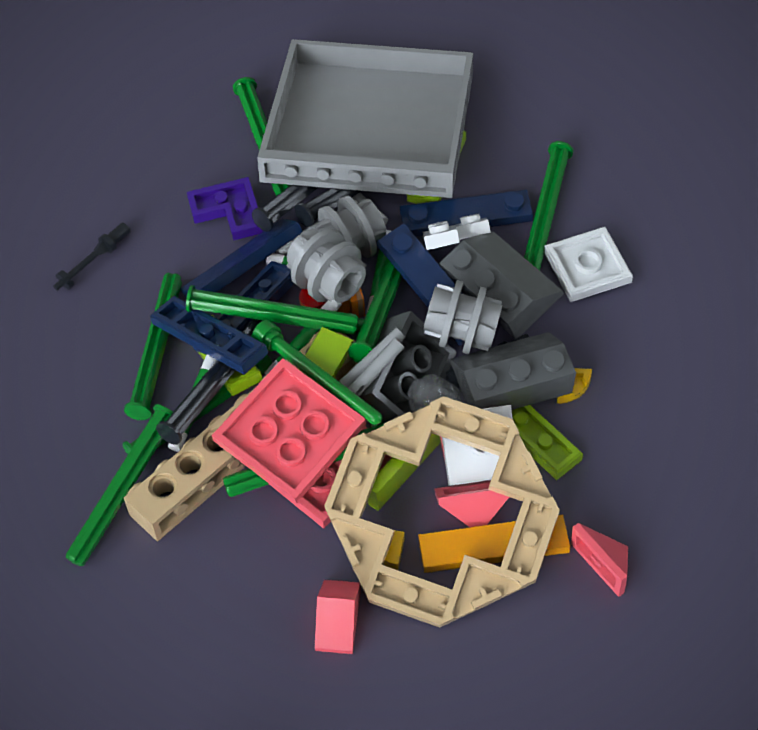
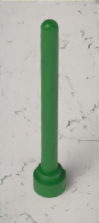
M264 320L255 327L251 337L266 344L267 350L279 353L311 379L363 416L372 425L381 423L382 414L283 340V334H281V329L270 320Z

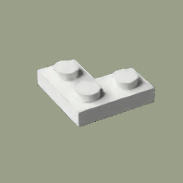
M479 214L461 217V224L449 226L447 221L428 225L429 231L423 232L426 249L460 243L459 240L491 233L488 219H480Z

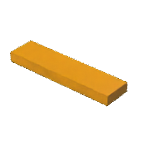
M558 515L545 556L570 553V543L563 515ZM516 521L419 534L418 540L424 573L460 568L464 555L491 564L502 562Z

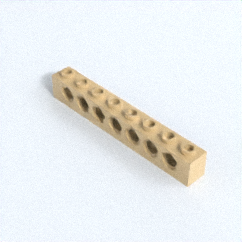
M319 332L299 352L306 355ZM336 332V333L341 334V335H343V336H345V337H348L345 333ZM348 355L335 379L340 381L358 363ZM251 392L240 396L233 407L222 416L215 417L208 425V428L197 437L186 441L178 453L169 460L161 462L154 473L143 482L136 483L124 497L129 515L157 542L224 485L223 478L225 476L239 472L245 467L243 463L226 450L213 451L222 447L213 441L212 434ZM191 470H198L196 473L186 474ZM165 492H172L166 497H159Z

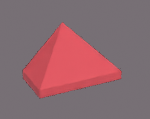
M491 480L434 488L439 505L468 527L488 525L509 498L489 490Z
M580 523L574 525L572 528L571 545L618 597L624 594L628 574V546Z

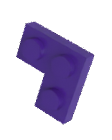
M249 177L186 192L195 224L226 216L233 241L263 232L252 218V211L258 208Z

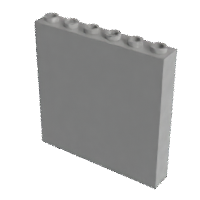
M292 39L257 157L259 182L452 198L473 78V53Z

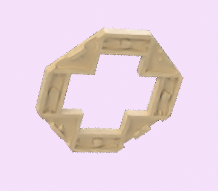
M443 396L430 402V405L413 413L403 414L384 423V426L367 434L362 433L350 439L325 503V510L369 603L440 628L536 582L560 510L553 496L551 497L533 457L527 451L513 419ZM431 433L498 455L499 459L489 485V490L523 501L501 567L464 555L453 589L384 566L386 555L395 534L394 530L361 519L384 456L388 455L420 466Z

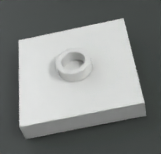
M606 227L544 246V254L570 302L632 283L633 275Z
M511 405L483 408L484 410L513 419ZM442 437L448 486L489 481L492 479L499 459L498 455Z

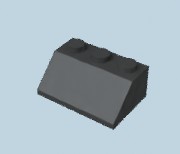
M495 232L464 239L440 262L443 271L454 284H456L457 280L464 282L461 291L463 294L477 298L481 286L487 288L485 296L502 301L501 305L503 306L498 325L514 339L520 337L564 294L557 285Z
M412 311L386 319L377 345L397 327L406 337L400 342L405 348L359 396L382 414V421L379 424L393 420L408 412L413 413L436 400L441 389L440 383L445 380L446 371L451 366L450 361L457 353L448 344L446 348L440 347V338L425 334L423 329L425 323Z
M550 332L489 348L488 351L481 350L452 358L450 361L466 404L481 409L511 405V410L570 394L573 391L576 371L564 343Z

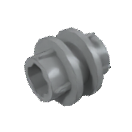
M344 196L339 199L338 213L330 206L319 208V222L308 227V229H316L318 232L325 229H335L344 237V242H352L360 249L361 254L367 258L376 254V241L386 235L384 220L375 204L370 199H364L356 203L350 196Z
M316 229L305 230L292 242L287 253L288 264L286 266L291 269L292 281L301 289H307L308 294L317 302H327V300L331 302L335 300L337 303H343L354 296L364 282L366 275L365 267L367 265L361 261L360 249L352 242H344V237L335 229H325L320 232Z
M457 280L455 287L437 284L428 308L423 328L425 330L424 333L440 338V347L446 348L448 338L453 337L465 341L462 353L469 354L471 347L488 351L491 348L503 306L501 305L502 301L485 296L487 288L481 286L477 298L461 294L463 281Z

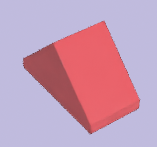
M324 580L317 596L315 651L353 654L361 594L360 582Z

